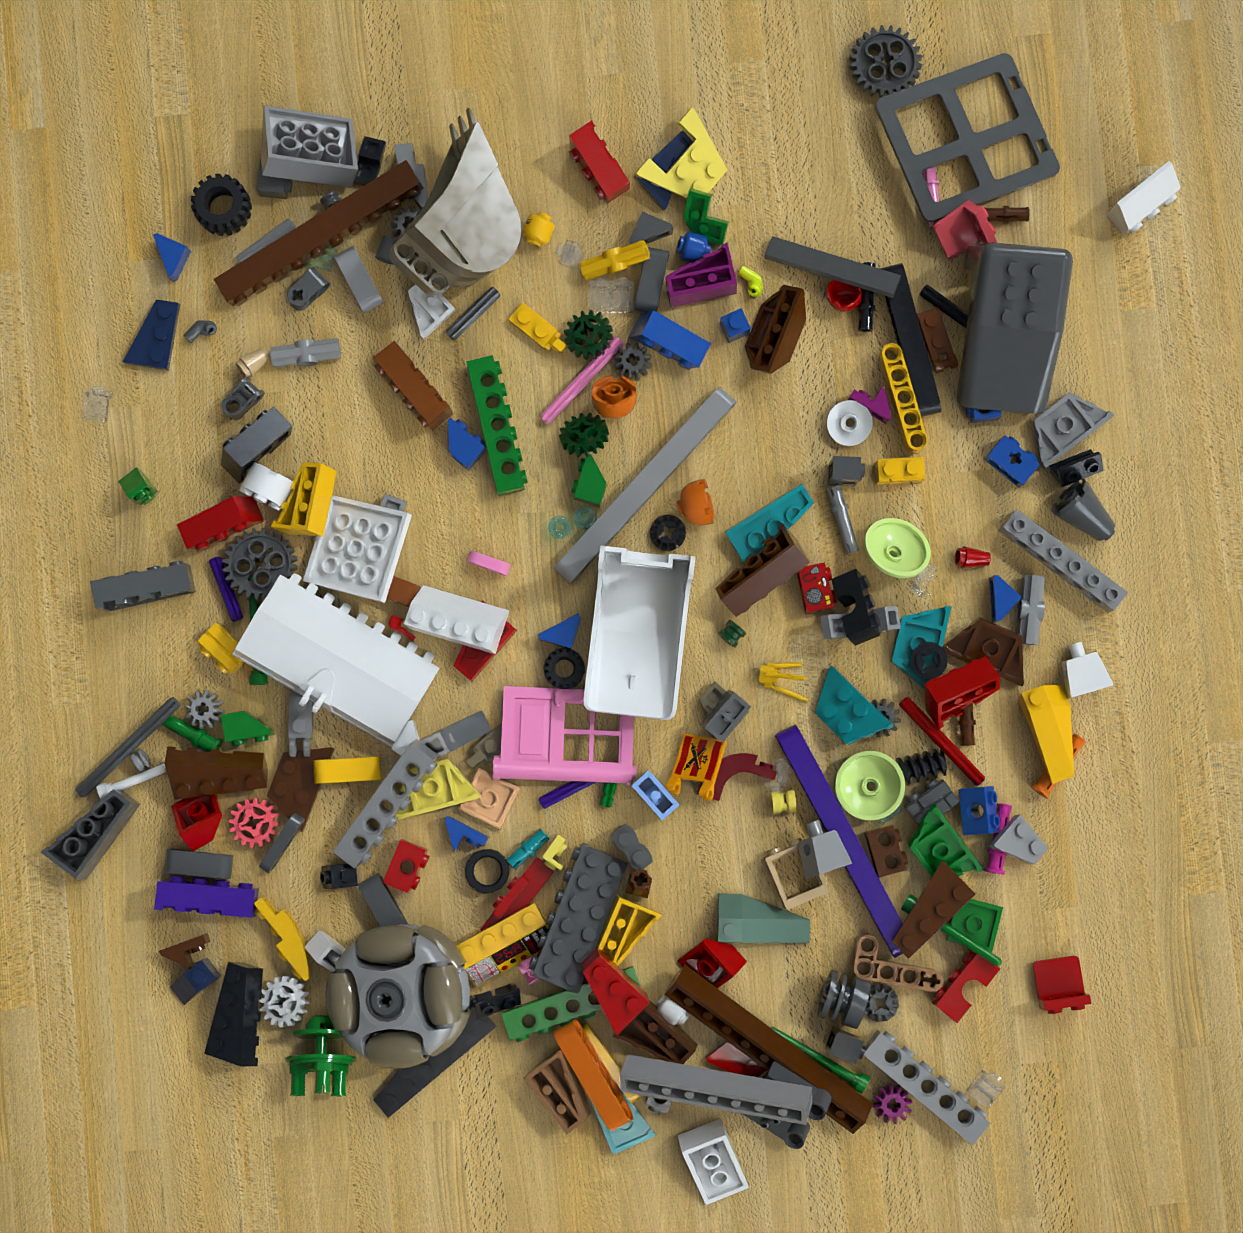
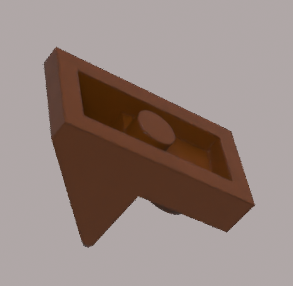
M208 933L159 952L161 956L191 969L194 963L189 950L191 949L192 953L206 949L204 944L211 941Z

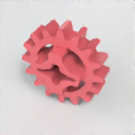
M248 798L245 799V805L241 803L236 804L239 809L238 811H231V814L235 817L228 820L229 823L234 824V827L229 829V831L237 833L234 840L241 838L242 846L249 842L250 848H255L257 842L262 847L264 846V840L267 842L272 841L271 834H278L274 830V826L280 825L279 822H275V818L279 816V813H272L275 806L267 807V800L259 803V798H254L253 803H251ZM255 807L261 808L266 814L261 815L257 813ZM245 811L246 816L243 822L240 823L241 815ZM253 818L263 819V821H260L256 824V827L245 826L247 824H250V822L253 821ZM266 823H269V827L264 834L263 829ZM247 830L251 832L254 838L246 836L242 831Z

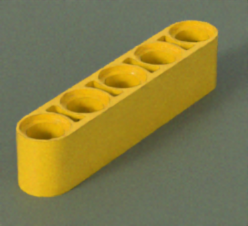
M889 343L880 352V365L904 447L909 453L917 454L926 446L927 435L902 350L897 344ZM885 352H894L896 355V359H887L885 356ZM897 372L901 374L902 381H894L891 373ZM905 394L908 397V403L903 404L899 402L897 396ZM904 416H912L915 424L907 425L904 421ZM910 438H919L921 446L914 447L911 445Z

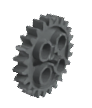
M881 25L879 32L872 27L871 35L864 32L863 39L858 38L856 41L857 46L852 47L854 54L850 55L849 60L853 63L850 64L849 69L855 71L851 77H858L856 85L864 84L863 92L870 89L871 97L876 92L879 93V98H881L884 93L889 95L901 89H906L909 85L914 86L916 82L914 78H919L920 73L917 70H921L923 65L919 63L923 56L917 54L920 46L913 47L916 39L908 40L909 32L901 35L900 27L896 32H893L892 25L889 26L888 31H885L883 25ZM882 43H884L885 46H886V53H885V55H886V62L889 63V66H888V68H887V72H888V76H889L890 81H887V80H886V63H885V61H882V60H883V57H884V51H883V47H882V45H881ZM897 47L901 52L893 53L890 48ZM874 49L879 55L872 56L868 53V50ZM899 68L904 74L897 75L893 69ZM878 71L881 77L875 78L871 75V72Z
M255 528L252 529V535H248L246 531H243V539L236 536L237 544L229 543L232 551L224 552L229 559L222 560L224 565L229 566L223 569V573L230 574L225 579L227 582H233L230 586L231 589L239 588L238 595L241 596L246 593L247 600L254 595L256 602L259 601L260 596H264V599L267 597L280 575L289 579L294 574L291 571L298 570L297 565L292 564L297 561V556H290L295 552L294 547L287 548L290 544L289 540L281 542L282 534L275 538L274 530L266 534L264 528L261 529L260 534H257ZM256 545H260L264 548L263 551L259 554H255L251 551L252 548ZM273 549V551L269 553L266 557L268 550ZM274 558L282 559V563L279 566H272L270 564ZM258 562L261 564L262 562H264L265 566H259L257 569L256 563ZM243 563L250 565L249 570L246 572L238 570L239 566ZM255 573L253 579L248 581L247 579ZM261 576L269 578V581L264 585L257 583L258 578Z

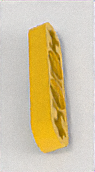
M584 1024L582 1028L612 1079L621 1090V1067L589 1024ZM623 1092L630 1103L641 1097V1095Z

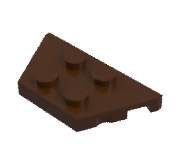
M979 617L942 647L946 654L966 663L986 656L1001 678L1022 687L1024 685L1022 635Z
M335 748L311 749V754L308 757H304L303 750L297 751L296 757H290L289 752H284L267 797L288 819L294 813L305 819L299 829L301 832L305 830L322 784H314L313 760L331 759Z

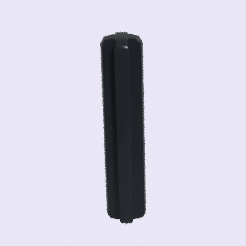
M929 285L923 287L920 292L921 297L935 307H939V310L964 328L967 327V312Z

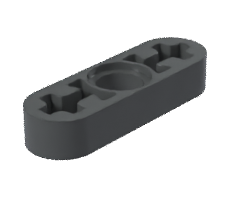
M297 813L291 816L260 863L259 867L268 874L274 869L303 825L304 818Z

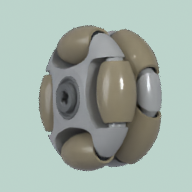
M410 924L375 927L361 933L358 939L343 952L335 966V971L329 973L326 985V1006L333 1028L341 1031L340 1035L352 1049L367 1058L371 1064L382 1068H409L426 1062L429 1055H439L448 1049L460 1036L471 1013L468 1008L470 986L466 969L463 968L466 964L463 955L446 935L427 925H422L421 927Z

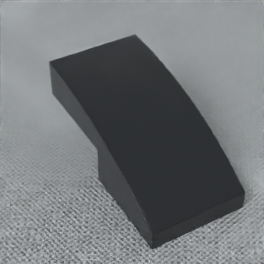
M364 136L358 153V171L353 182L354 184L365 186L378 177L386 141Z

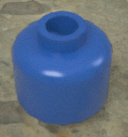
M687 232L684 236H680L676 253L679 254L682 261L694 263L703 258V255L708 252L710 253L711 245H708L705 235Z

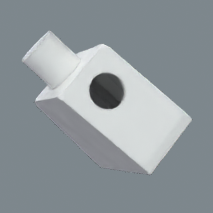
M1082 642L1068 645L1072 659L1062 662L1067 698L1113 686V682L1097 652L1086 655Z

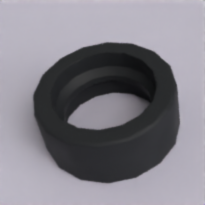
M492 849L480 850L473 854L467 861L465 875L469 885L481 893H493L501 889L507 882L510 874L509 864L505 856ZM486 857L495 859L501 867L500 878L490 885L481 884L474 876L475 864L480 859Z

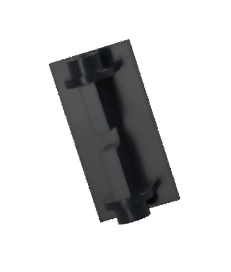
M508 984L496 988L495 996L492 995L491 991L476 994L475 998H471V1001L476 1009L477 1019L521 1005L520 989L517 988L516 984Z

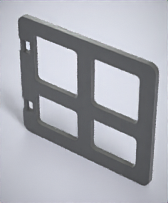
M1002 53L879 98L875 104V110L922 218L927 222H934L944 218L967 200L979 205L1054 177L1060 170L1056 155L1050 147L1045 130L1026 87L1021 81L1019 71L1009 54ZM998 74L1017 118L976 133L970 125L956 93V88ZM1009 79H1015L1018 89H1012ZM933 96H939L958 139L941 147L915 155L911 150L895 111ZM1019 135H1025L1037 160V165L1004 178L995 179L982 149ZM1042 140V143L1046 150L1042 153H1040V150L1036 144V142ZM959 157H965L978 187L935 202L922 175V171Z

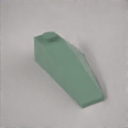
M718 893V942L810 943V919L743 894Z

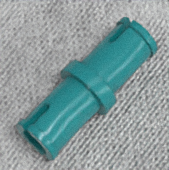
M540 828L526 842L520 843L521 847L506 860L516 870L530 856L533 857L535 855L534 852L550 838Z

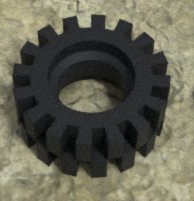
M561 648L548 655L544 664V675L552 686L559 689H570L576 687L582 681L585 674V664L578 652L573 649ZM568 660L573 664V673L569 677L563 678L557 675L555 668L559 661Z

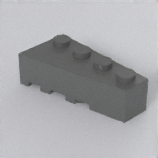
M183 561L171 562L167 567L153 566L147 568L146 571H131L120 576H109L90 581L95 608L105 612L196 592L191 566L183 563Z
M113 789L90 809L91 811L84 817H80L69 830L58 836L56 841L43 849L41 853L75 879L86 880L140 804L125 792Z

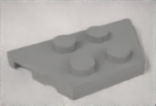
M1068 393L1032 421L1042 468H1047L1112 418L1114 414L1096 407L1095 404L1089 401H1083L1072 393Z

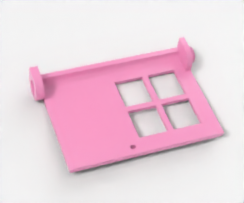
M504 686L501 756L494 755L493 781H500V778L626 783V786H631L632 779H636L637 766L632 765L634 716L620 715L619 731L594 730L595 712L590 711L589 730L564 729L565 703L584 704V689ZM564 734L589 735L588 761L563 760ZM594 736L619 737L618 763L593 762Z

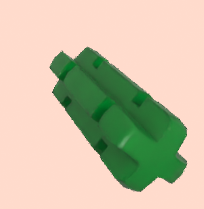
M604 782L602 791L604 794L600 800L601 806L608 808L612 806V796L615 794L617 783Z

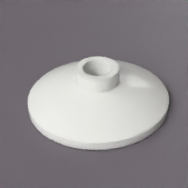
M847 400L838 403L832 408L827 418V429L830 436L836 442L845 446H854L862 443L872 430L873 420L870 411L857 401ZM848 418H852L855 422L852 427L846 425Z

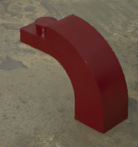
M739 753L722 758L714 784L713 800H720L725 783L737 773L748 772L775 780L777 771L772 770L773 765L760 761V764L756 765L758 755ZM700 783V784H699V787H698V790H697V793H696L697 795H699V790H700L701 786L703 785V783Z

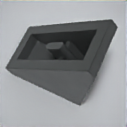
M642 211L629 244L642 240L648 244L672 235L673 226Z

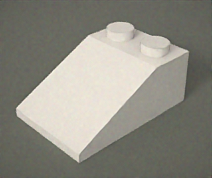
M721 1118L678 1135L682 1154L706 1205L749 1188Z

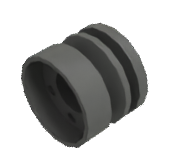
M831 970L820 991L818 1017L824 1019L830 1010L829 1021L833 1022L838 1013H841V1024L857 1029L867 1006L871 983L870 981L855 977L850 986H847V974L843 973L837 982L838 971Z

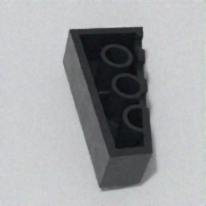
M228 962L204 1054L240 1067L258 1066V1058H255L256 1046H259L257 1022H260L261 1012L258 1011V1000H261L263 968L247 963Z

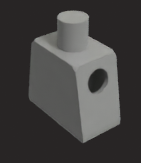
M819 820L806 824L810 838L798 843L805 879L852 864L837 831L832 830L823 833Z

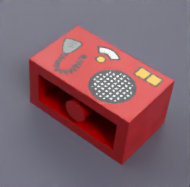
M825 562L805 566L803 570L796 572L805 614L834 608L837 598L834 589L831 590L829 581L832 579L830 567L826 568Z

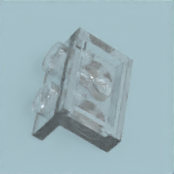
M624 277L616 278L615 281H606V278H594L593 281H588L589 311L593 310L594 313H634V281H629V278Z

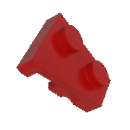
M727 1041L705 1058L707 1062L735 1074L759 1077L766 1071Z

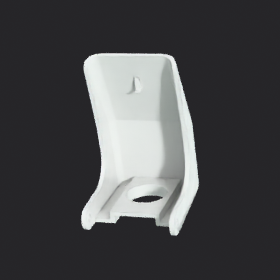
M600 546L598 582L584 690V706L587 710L661 720H670L675 716L689 596L696 556L678 554L658 555L628 551L626 548Z

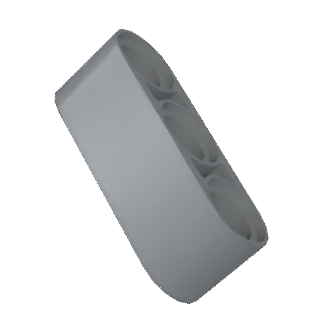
M354 246L334 256L363 313L384 303Z

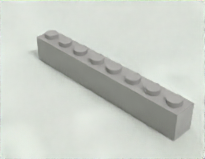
M627 1055L620 1073L621 1092L802 1125L807 1124L812 1106V1087L641 1056Z

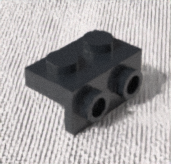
M1091 449L1049 465L1050 473L1061 487L1104 471L1102 455L1100 452L1094 453Z

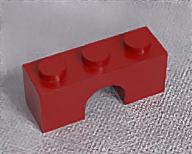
M971 950L963 957V965L959 970L954 969L948 976L947 980L949 982L944 988L941 987L933 995L935 1000L932 1004L956 1023L960 1021L972 1006L962 995L964 984L969 980H977L987 987L1001 969Z

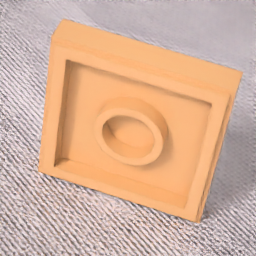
M478 768L471 784L479 792L481 798L461 803L459 810L501 829L520 787L500 778V781H493V774Z

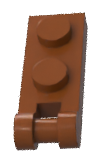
M939 307L918 313L917 317L935 373L943 372V369L949 367L951 369L958 367V360L954 354ZM945 354L947 359L940 360L938 355Z

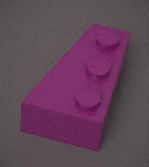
M728 242L721 245V248L714 252H708L703 255V258L696 262L689 263L665 276L670 308L737 294V281Z

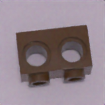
M888 825L864 832L874 870L879 878L906 870L905 865L908 864L905 851H901L898 842H902L898 828L894 829L893 825ZM881 833H887L890 838L889 843L885 846L880 845L878 842V837ZM889 855H893L896 859V864L892 868H887L885 865V858Z

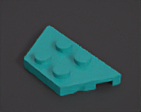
M951 606L901 617V629H898L891 662L923 689L924 684L931 679L918 676L912 669L910 660L912 652L918 645L925 642H933L943 647ZM935 653L928 657L921 655L925 660L923 668L928 665L937 667L932 661Z
M832 665L829 667L815 714L844 743L850 745L863 737H870L878 731L890 729L894 726Z

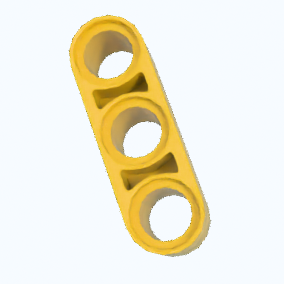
M380 757L313 760L314 784L381 780Z

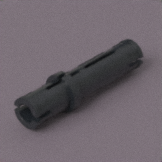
M872 262L862 263L865 265L876 267V264ZM861 288L862 297L857 309L859 311L858 331L871 332L873 331V312L876 309L874 305V292Z

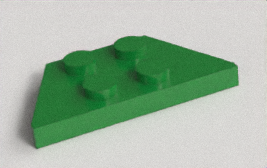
M933 803L908 842L909 848L931 877L942 860L958 876L963 875V872L983 871L984 869L938 806Z

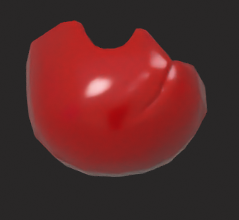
M831 280L828 283L827 298L835 310L848 312L855 309L861 302V288L836 280Z

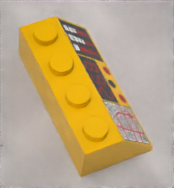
M536 901L456 945L466 961L463 968L466 969L467 975L476 987L539 952L540 947H537V943L541 934H546L548 925L545 924L546 920Z

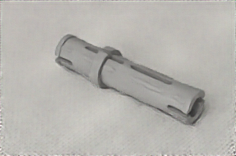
M841 485L827 488L826 490L832 505L830 510L835 515L845 555L859 551L860 549L858 548L847 511L849 506L845 504Z

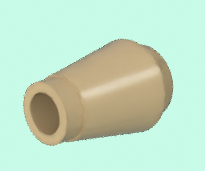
M262 347L240 357L236 365L244 377H249L250 375L253 377L271 359V356Z

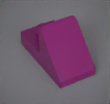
M882 386L874 401L870 399L871 396L865 391H856L854 389L848 400L857 401L870 411L871 416L887 424L891 414L884 386Z

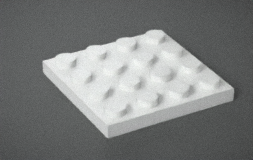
M332 495L324 536L316 537L303 581L385 603L412 515L407 512Z

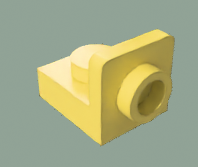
M560 834L557 835L543 855V858L546 860L544 864L553 871H556L557 868L562 870L564 865L553 858L555 855L560 857L567 847L564 844L566 838Z

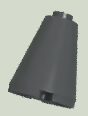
M1082 479V483L1077 481L1069 486L1059 496L1062 500L1059 505L1054 503L1051 511L1055 516L1098 541L1103 539L1106 541L1115 533L1114 522L1085 479Z

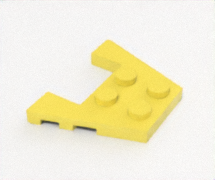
M693 107L688 110L677 124L694 141L668 172L665 173L648 158L634 174L686 200L690 189L709 193L727 171Z

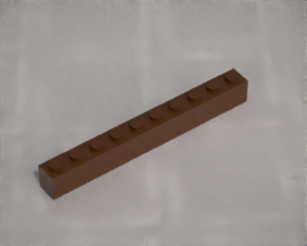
M405 160L214 278V281L227 303L232 306L242 305L248 300L247 297L254 293L259 294L266 290L267 285L273 281H281L286 277V273L302 268L310 258L320 257L328 247H335L342 243L344 237L349 234H357L363 229L362 226L378 221L386 211L396 210L404 200L417 197L421 193L420 190L424 189L411 165Z
M684 965L674 976L664 994L765 1070H768L775 1061L816 1088L829 1092L832 1100L826 1115L852 1134L866 1123L873 1106L872 1102L688 966Z

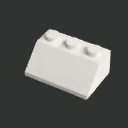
M1168 161L1117 202L1106 215L1123 236L1129 231L1132 234L1143 226L1141 221L1146 217L1151 220L1160 212L1158 208L1165 203L1168 206L1177 198L1176 193L1181 187L1172 163Z

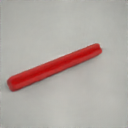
M905 697L899 703V706L939 748H942L943 752L974 785L979 786L985 780V776L940 729L938 730L936 725L909 697Z

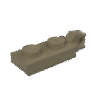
M502 723L472 749L475 754L466 761L471 768L477 766L481 761L486 765L493 761L494 755L501 754Z

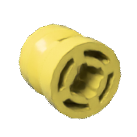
M787 790L785 793L771 792L772 813L780 814L783 811L796 813L795 791Z

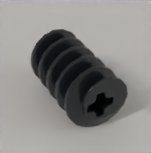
M940 748V754L936 749H932L931 756L927 751H923L922 758L918 753H915L913 760L907 755L904 758V762L900 757L896 758V763L901 768L908 785L911 784V777H914L918 783L920 782V775H923L926 781L929 780V773H932L934 778L938 777V771H941L943 776L947 775V764L942 748Z

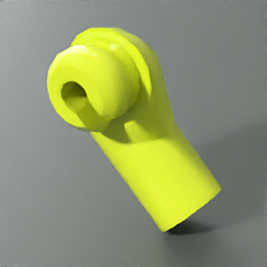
M743 266L738 275L748 282L749 295L752 297L760 296L763 291L761 276Z

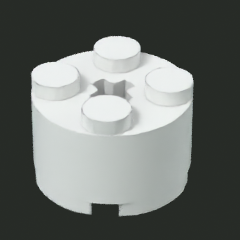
M254 462L239 491L250 497L254 494V500L264 505L269 502L268 506L281 511L282 508L280 507L289 496L293 481Z

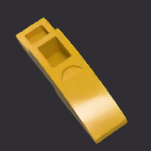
M265 896L259 898L253 903L257 907L255 912L262 920L266 919L271 924L269 929L277 938L281 937L283 939L276 945L279 949L277 954L284 962L289 961L293 966L291 969L293 974L299 980H309L312 977L310 955L304 948L306 942L296 921L287 908L282 909L278 913Z

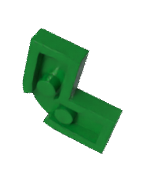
M690 189L684 211V221H686L688 228L693 233L705 235L709 242L723 245L729 221L708 216L712 194Z

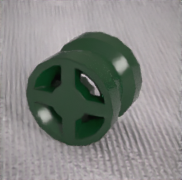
M730 619L726 623V628L718 632V635L734 648L738 645V640L747 634Z

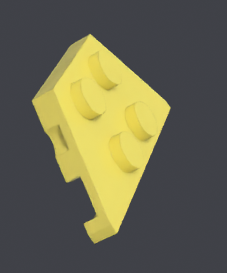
M450 759L435 762L437 766L430 775L426 773L421 779L424 784L417 793L412 792L408 797L411 800L404 811L399 810L395 816L400 820L479 799L481 795ZM417 767L410 769L412 773L418 774ZM403 784L400 790L401 792H405V787Z

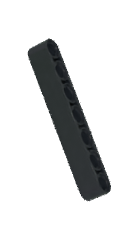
M902 263L879 268L901 275L894 297L885 296L897 344L904 356L920 415L924 417L940 413L941 403L904 266Z

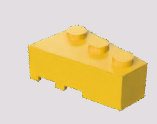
M303 462L290 487L292 491L287 502L283 501L280 507L283 510L277 522L273 521L271 527L286 534L323 537L337 471L322 463Z
M616 895L596 948L598 947L619 966L632 951L635 944L641 937H644L647 930L662 915L653 909Z

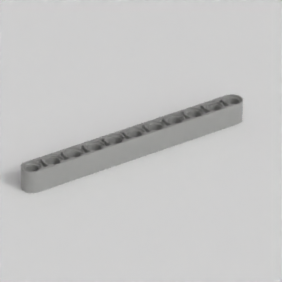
M718 387L554 567V570L570 584L573 583L599 555L600 546H607L733 408L736 401L721 387Z

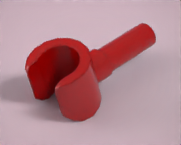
M392 615L388 622L389 627L399 631L413 642L416 637L401 627L403 619Z

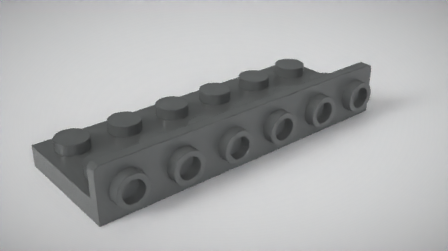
M586 843L580 844L579 847L576 846L571 856V859L574 860L571 869L567 868L562 881H565L563 890L559 889L554 899V903H557L554 912L550 911L545 923L548 925L546 934H541L537 943V947H540L537 956L533 955L528 967L531 969V976L575 994L579 993L585 978L581 963L596 949L628 865L625 861L588 847Z

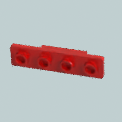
M535 858L519 879L516 876L507 886L510 891L506 896L500 895L492 906L495 910L480 930L483 931L527 907L554 871L546 866L541 859Z

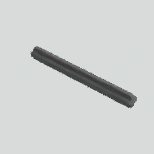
M174 697L169 698L76 787V792L81 797L87 796L180 707L177 699Z

